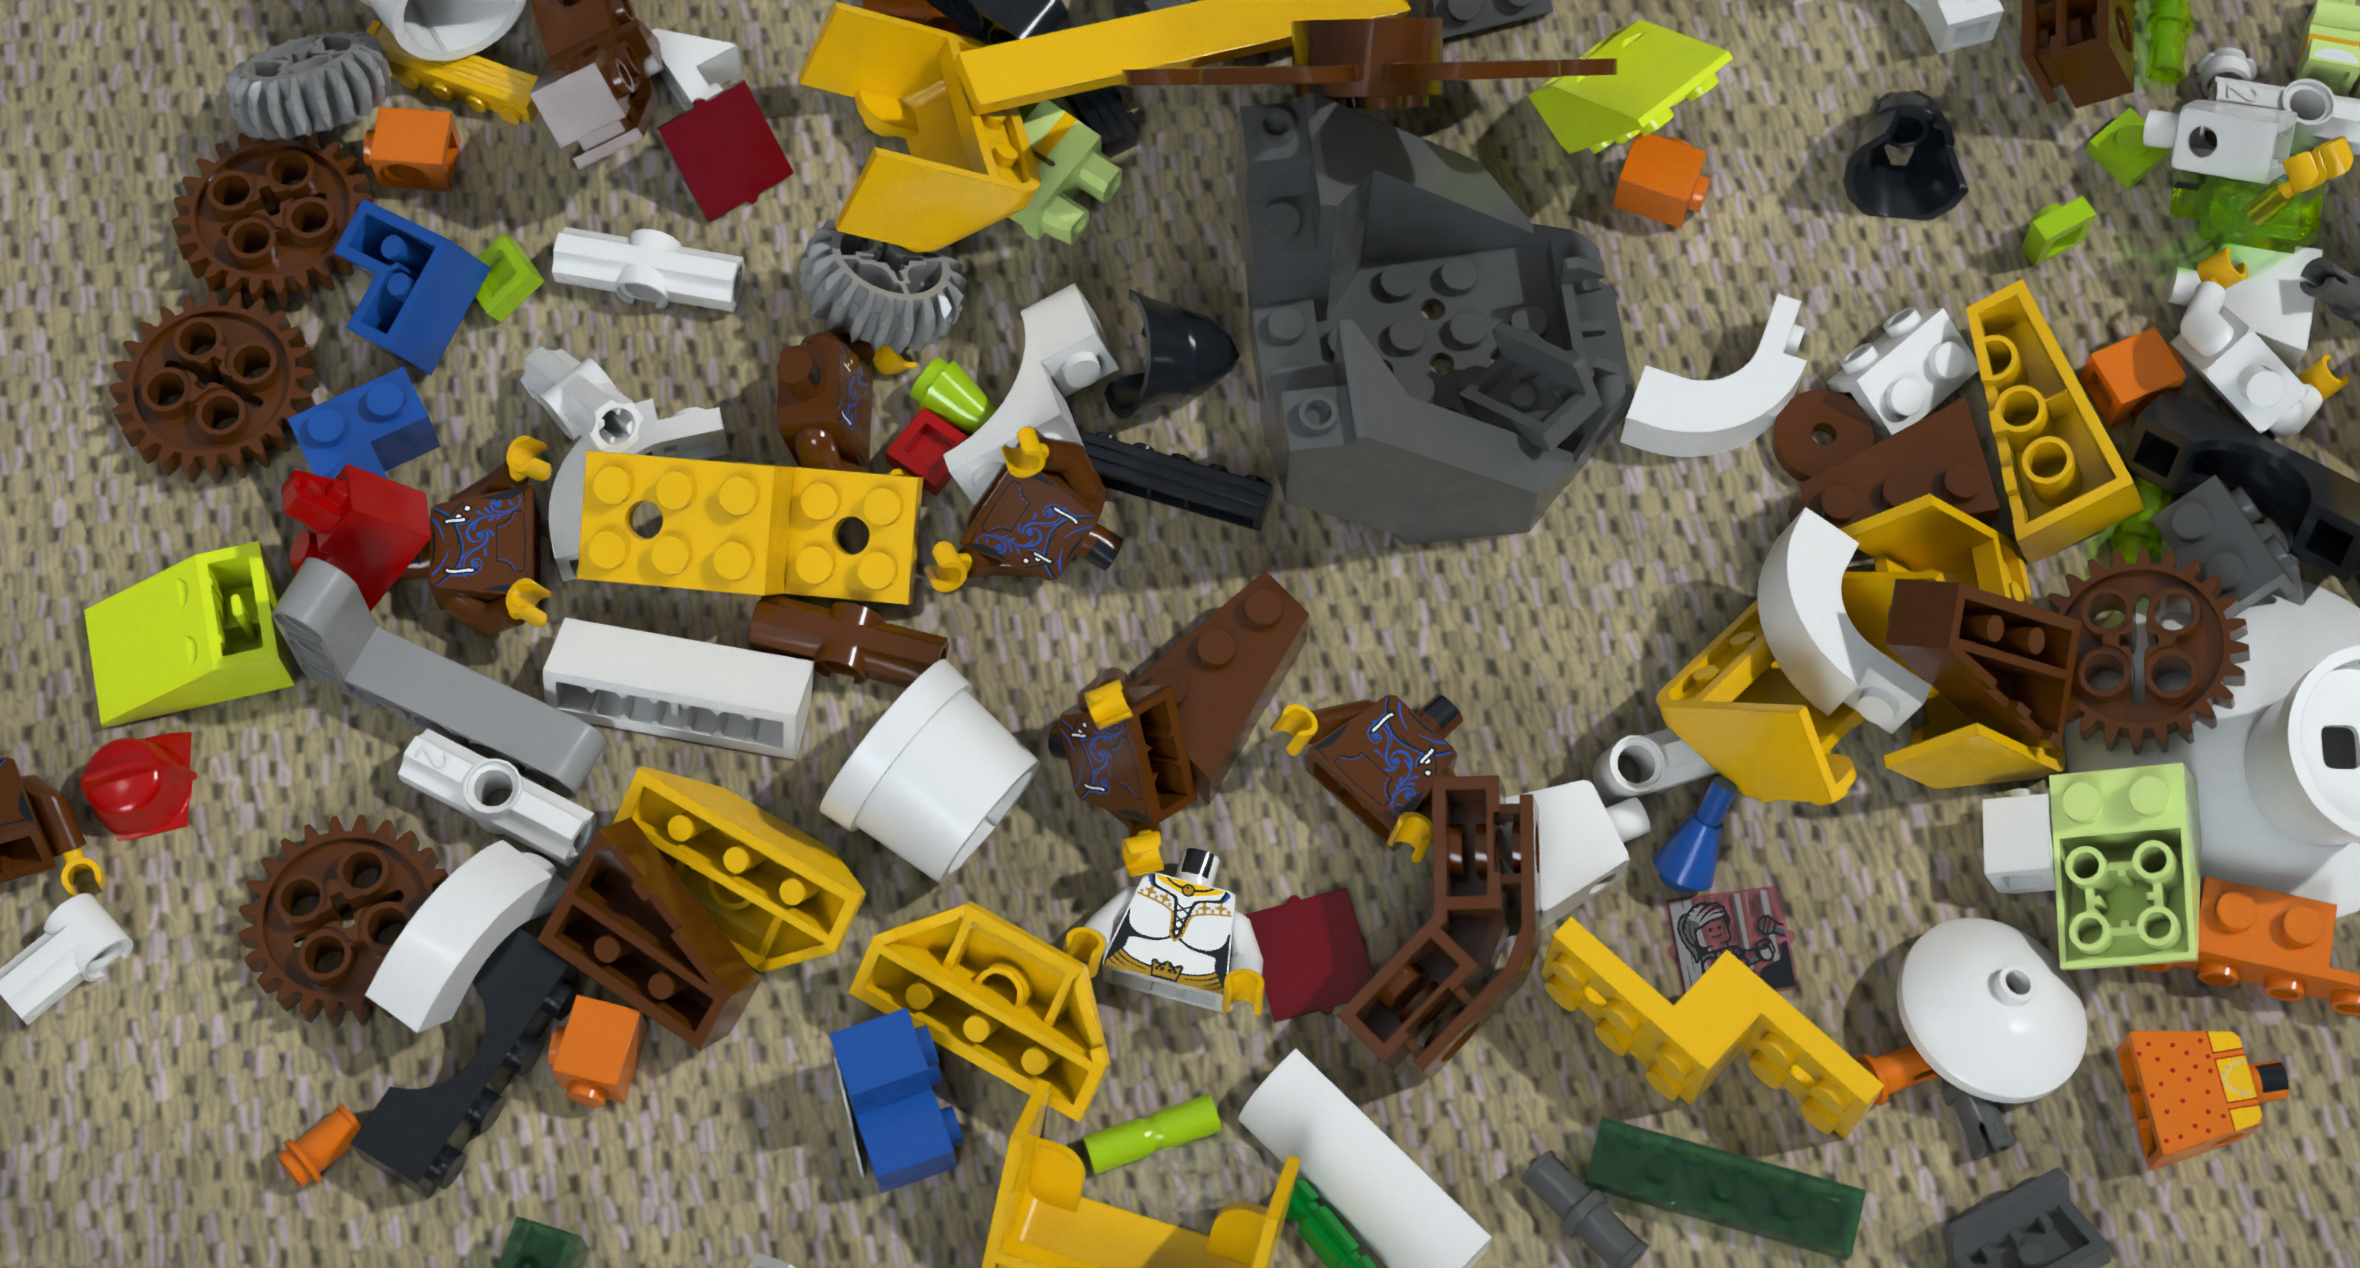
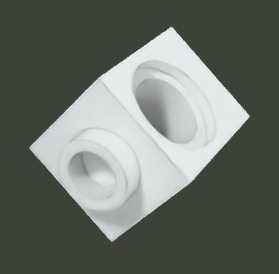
M2021 788L2004 792L2002 798L1983 799L1984 874L1998 893L2017 894L2056 890L2049 794H2041L2037 790Z

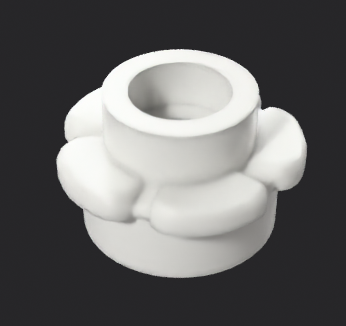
M2229 47L2219 48L2212 53L2206 54L2199 60L2196 66V71L2199 73L2197 81L2201 82L2202 91L2208 97L2210 85L2215 76L2251 82L2256 77L2257 66L2253 59L2246 58L2242 50Z

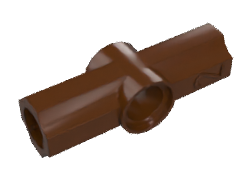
M777 595L762 596L757 601L751 618L748 643L752 650L814 661V669L825 677L830 678L831 672L854 677L853 684L857 685L866 683L868 678L908 688L933 664L941 659H946L949 649L948 638L886 623L877 612L858 604L837 602L832 604L831 609Z

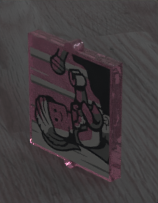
M1778 885L1666 900L1674 945L1669 949V954L1671 957L1677 958L1684 994L1726 950L1730 951L1776 992L1799 989L1791 943L1795 940V933L1787 930Z

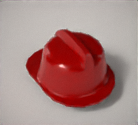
M192 732L166 733L142 739L134 737L116 739L100 747L90 758L84 776L79 778L80 786L87 797L95 817L108 831L115 834L117 841L135 840L188 826L192 781L197 779L196 772L190 770Z

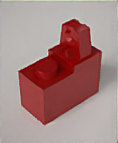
M346 464L335 479L294 469L281 486L283 512L304 522V525L310 528L308 531H301L291 547L289 561L291 566L294 567V574L296 575L308 557L325 561L354 580L370 612L432 538L426 493L355 466Z

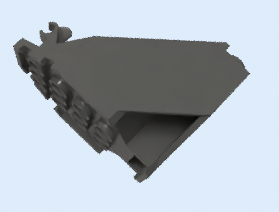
M1305 93L1302 101L1239 107L1237 169L1250 319V341L1265 446L1270 450L1285 502L1390 532L1393 537L1405 545L1530 532L1545 514L1547 508L1594 455L1600 444L1627 415L1634 397L1615 291L1600 281L1601 278H1604L1599 248L1588 238L1576 231L1533 224L1480 162L1318 94ZM1434 304L1443 310L1444 315L1437 320H1429L1422 315L1421 309L1426 305ZM1500 322H1504L1522 331L1531 330L1537 333L1544 341L1566 351L1568 349L1576 350L1588 360L1594 370V378L1592 380L1602 405L1551 452L1531 444L1523 435L1494 426L1467 413L1459 397V394L1493 364L1491 356L1500 352L1492 333V329ZM1443 358L1452 364L1453 369L1447 374H1437L1430 368V363L1435 359Z

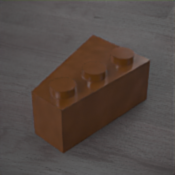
M1966 397L1800 483L1788 512L1790 522L1807 507L1838 529H1841L1930 493L1991 527L2000 507ZM1856 549L1850 561L1872 558V556Z
M1266 570L1129 684V687L1172 685L1196 792L1209 805L1217 794L1235 759L1240 755L1249 740V736L1266 707L1269 706L1307 641L1309 613Z
M1896 579L1892 605L1888 613L1885 645L1974 723H1979L2029 747L2061 750L2082 621L1959 582Z
M632 817L598 829L537 940L699 1051L729 1035L761 981L759 976Z

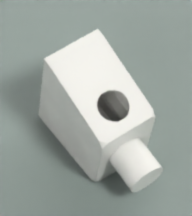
M2196 99L2182 106L2180 114L2151 109L2144 126L2143 145L2173 150L2171 163L2172 167L2176 169L2267 185L2286 173L2282 161L2290 158L2298 112ZM2206 127L2215 133L2217 137L2216 147L2207 142L2204 134Z
M2226 242L2221 244L2218 251L2228 246L2231 248L2229 258L2233 267L2245 263L2248 268L2247 279L2225 290L2227 297L2223 305L2245 322L2293 373L2307 351L2315 303L2314 297H2310L2302 291L2300 282L2307 281L2314 286L2316 284L2300 275L2304 267L2311 260L2322 258L2323 250L2293 247L2288 253L2261 248L2286 251L2292 246ZM2175 267L2168 288L2167 302L2188 307L2197 285L2201 283L2196 270Z
M1580 780L1524 793L1533 794L1539 807L1541 929L1552 924L1624 877L1630 858L1623 843L1647 834L1651 830L1648 815L1636 796L1605 808L1593 783L1589 780ZM1519 795L1506 797V804L1520 803ZM1513 822L1499 825L1500 857L1508 874L1514 873L1512 861Z

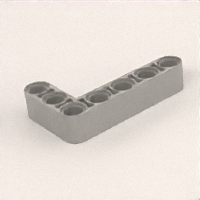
M312 557L305 559L272 612V617L298 665L314 681L320 682L323 677L342 686L343 688L340 693L373 708L376 707L377 703L398 712L396 719L422 731H425L427 728L430 730L435 729L454 738V742L485 758L491 755L508 761L517 769L520 776L543 786L545 781L567 790L564 796L569 799L576 797L607 744L606 738L588 723L378 627L354 580L335 566Z

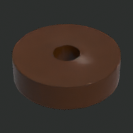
M1811 390L1791 398L1777 415L1771 436L1773 453L1778 463L1790 476L1800 482H1804L1867 449L1874 442L1872 424L1862 407L1851 398L1830 390ZM1817 431L1826 432L1832 437L1833 443L1820 445L1813 440L1812 434Z

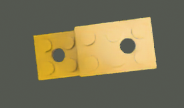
M586 450L577 579L762 596L793 594L910 605L914 601L923 477ZM646 501L655 504L660 509L663 517L659 533L650 539L638 534L633 526L634 511L640 504ZM850 517L862 520L869 530L868 544L863 551L857 554L845 551L838 540V531L841 524Z
M1571 916L1552 936L1541 975L1548 980L1544 984L1547 993L1564 1009L1574 1012L1578 1007L1598 1024L1594 1031L1600 1041L1617 1055L1624 1056L1627 1052L1631 1053L1648 1068L1645 1072V1077L1651 1086L1669 1100L1675 1101L1680 1096L1687 1104L1692 1106L1734 1059L1744 1051L1751 1057L1748 1065L1758 1079L1773 1089H1779L1783 1085L1802 1102L1799 1106L1800 1112L1812 1126L1825 1134H1830L1834 1130L1842 1138L1846 1139L1862 1122L1885 1086L1728 950L1712 964L1673 1006Z

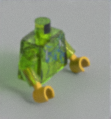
M2339 136L2313 148V151L2302 152L2282 161L2287 176H2280L2267 185L2214 175L2209 176L2205 184L2177 181L2172 192L2170 214L2171 217L2200 221L2198 234L2199 238L2203 240L2295 254L2318 241L2327 182L2325 180L2335 178L2349 171L2354 155L2346 137Z

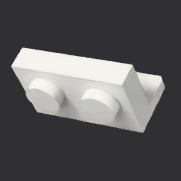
M1909 307L1896 313L1884 323L1883 329L1885 333L1872 344H1863L1846 354L1840 361L1843 369L1827 381L1832 391L1838 393L1851 392L1856 402L1866 412L1875 431L1883 439L1920 421L1979 370L1976 358L1944 308L1917 311L1915 307Z

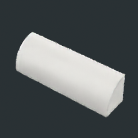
M564 618L543 669L545 703L586 723L796 760L811 702L814 679V661L571 618Z
M1297 1048L1270 1073L1242 1109L1238 1120L1283 1164H1285L1288 1155L1300 1158L1301 1162L1297 1178L1306 1180L1319 1196L1318 1199L1389 1268H1471L1487 1252L1492 1237Z

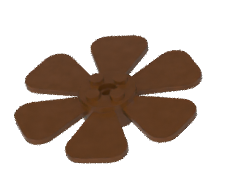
M1443 18L1292 21V65L1123 69L1122 86L1293 84V98H1303L1305 93H1315L1351 109H1402L1429 107V95L1444 94L1443 80L1617 75V59L1443 62Z

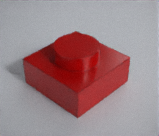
M923 407L885 452L887 464L895 469L906 471L911 477H923V488L937 496L952 479L943 454L957 447L969 437Z

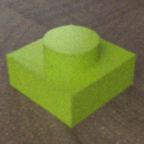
M2130 107L2093 137L2085 149L2090 156L2127 189L2134 186L2165 160L2172 151L2170 149L2143 145V132L2146 121Z
M2084 196L2063 206L2058 202L2049 204L2030 219L2028 223L2030 228L2021 246V250L2035 267L2083 242L2097 214Z
M504 233L477 257V259L491 267L475 297L485 312L501 323L545 282L518 242Z

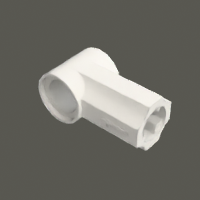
M1668 728L1644 736L1629 735L1616 742L1596 760L1593 769V780L1601 795L1608 800L1619 803L1634 796L1640 798L1649 793L1719 773ZM1619 756L1629 757L1637 763L1641 773L1640 783H1632L1622 777L1618 770L1617 762Z
M90 893L78 894L56 908L45 922L44 934L0 969V995L27 1025L83 980L90 982L102 978L104 975L101 970L119 955L125 959L131 954L133 941Z

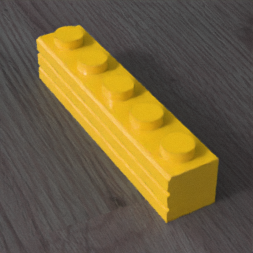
M372 20L366 33H370L371 37L378 38L382 51L386 52L391 75L397 77L398 81L405 87L417 89L420 85L429 88L436 97L444 101H451L455 97L465 101V104L470 109L479 113H484L486 109L498 112L499 116L510 124L518 125L520 121L532 124L538 109L529 94L538 76L474 54L450 61H429L415 57L402 48L384 23Z

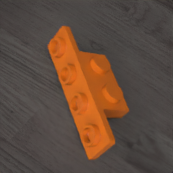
M2205 876L2200 881L2198 961L2134 965L2137 968L2151 972H2167L2172 969V966L2198 971L2197 978L2200 981L2214 986H2235L2238 984V980L2264 986L2263 992L2265 995L2283 1001H2299L2304 999L2305 995L2330 1000V1008L2341 1014L2360 1016V973L2330 967L2337 911L2336 904Z

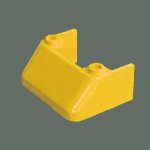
M835 1L797 76L799 84L853 97L857 110L868 129L884 137L897 136L905 138L910 155L874 147L835 222L837 231L902 246L915 253L936 252L1030 205L1041 185V178L1019 108L1014 107L975 116L954 65L958 52L988 46L987 44L970 37Z
M1930 493L1840 529L1859 542L1857 549L1874 558L1875 569L1872 572H1942L1945 582H1959L2034 606L2026 567L2019 550L2012 540ZM1943 695L1925 700L1929 724L1913 730L1911 744L1906 748L1883 755L1887 769L1934 789L2034 780L2060 772L2066 764L2063 740L2061 750L2026 746L1979 723H1974Z
M1042 1079L1038 1080L1009 1139L981 1268L1272 1267L1301 1162L1300 1158L1287 1156L1269 1208L1250 1202L1228 1204L1216 1215L1210 1236L1082 1197L1086 1172L1080 1157L1065 1145L1040 1138L1052 1082Z

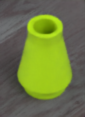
M940 356L931 361L924 369L909 394L910 397L919 403V411L924 407L951 426L971 435L978 431L998 409L955 360L948 363Z

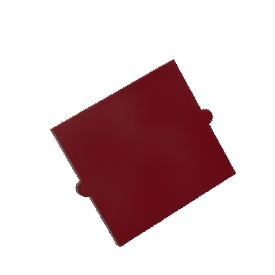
M741 79L706 100L696 98L691 109L656 128L707 222L715 220L744 202L756 203L758 194L794 174L745 80Z
M1346 888L1305 899L1292 895L1288 898V903L1245 914L1250 919L1263 958L1262 978L1265 984L1264 990L1274 1023L1321 1011L1324 1015H1330L1334 1007L1347 1004L1374 977Z

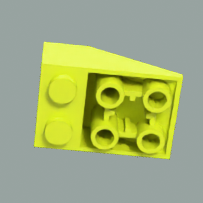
M1639 19L1615 29L1577 58L1617 59V75L1551 77L1527 96L1559 144L1569 154L1585 148H1589L1592 154H1596L1614 142L1617 145H1621L1640 132L1643 136H1646L1665 125L1675 116L1671 107L1685 98L1689 102L1693 101L1716 86L1720 80L1715 72L1734 58L1728 50Z
M260 541L193 555L84 610L100 723L103 728L295 686L289 647L272 617V612L280 600L276 571Z

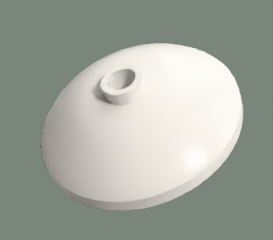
M1960 918L1943 922L1931 928L1907 952L1897 978L1896 995L1900 1018L1910 1041L1918 1053L1946 1081L1981 1099L2000 1103H2024L2041 1099L2051 1094L2075 1072L2083 1058L2087 1042V1019L2083 1001L2067 970L2062 971L2059 960L2037 940L2015 927L1998 921L1983 918Z

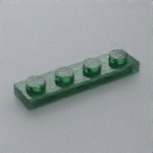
M1605 1117L1601 1118L1584 1184L1592 1190L1600 1189L1603 1193L1848 1261L1853 1253L1866 1194L1864 1189Z

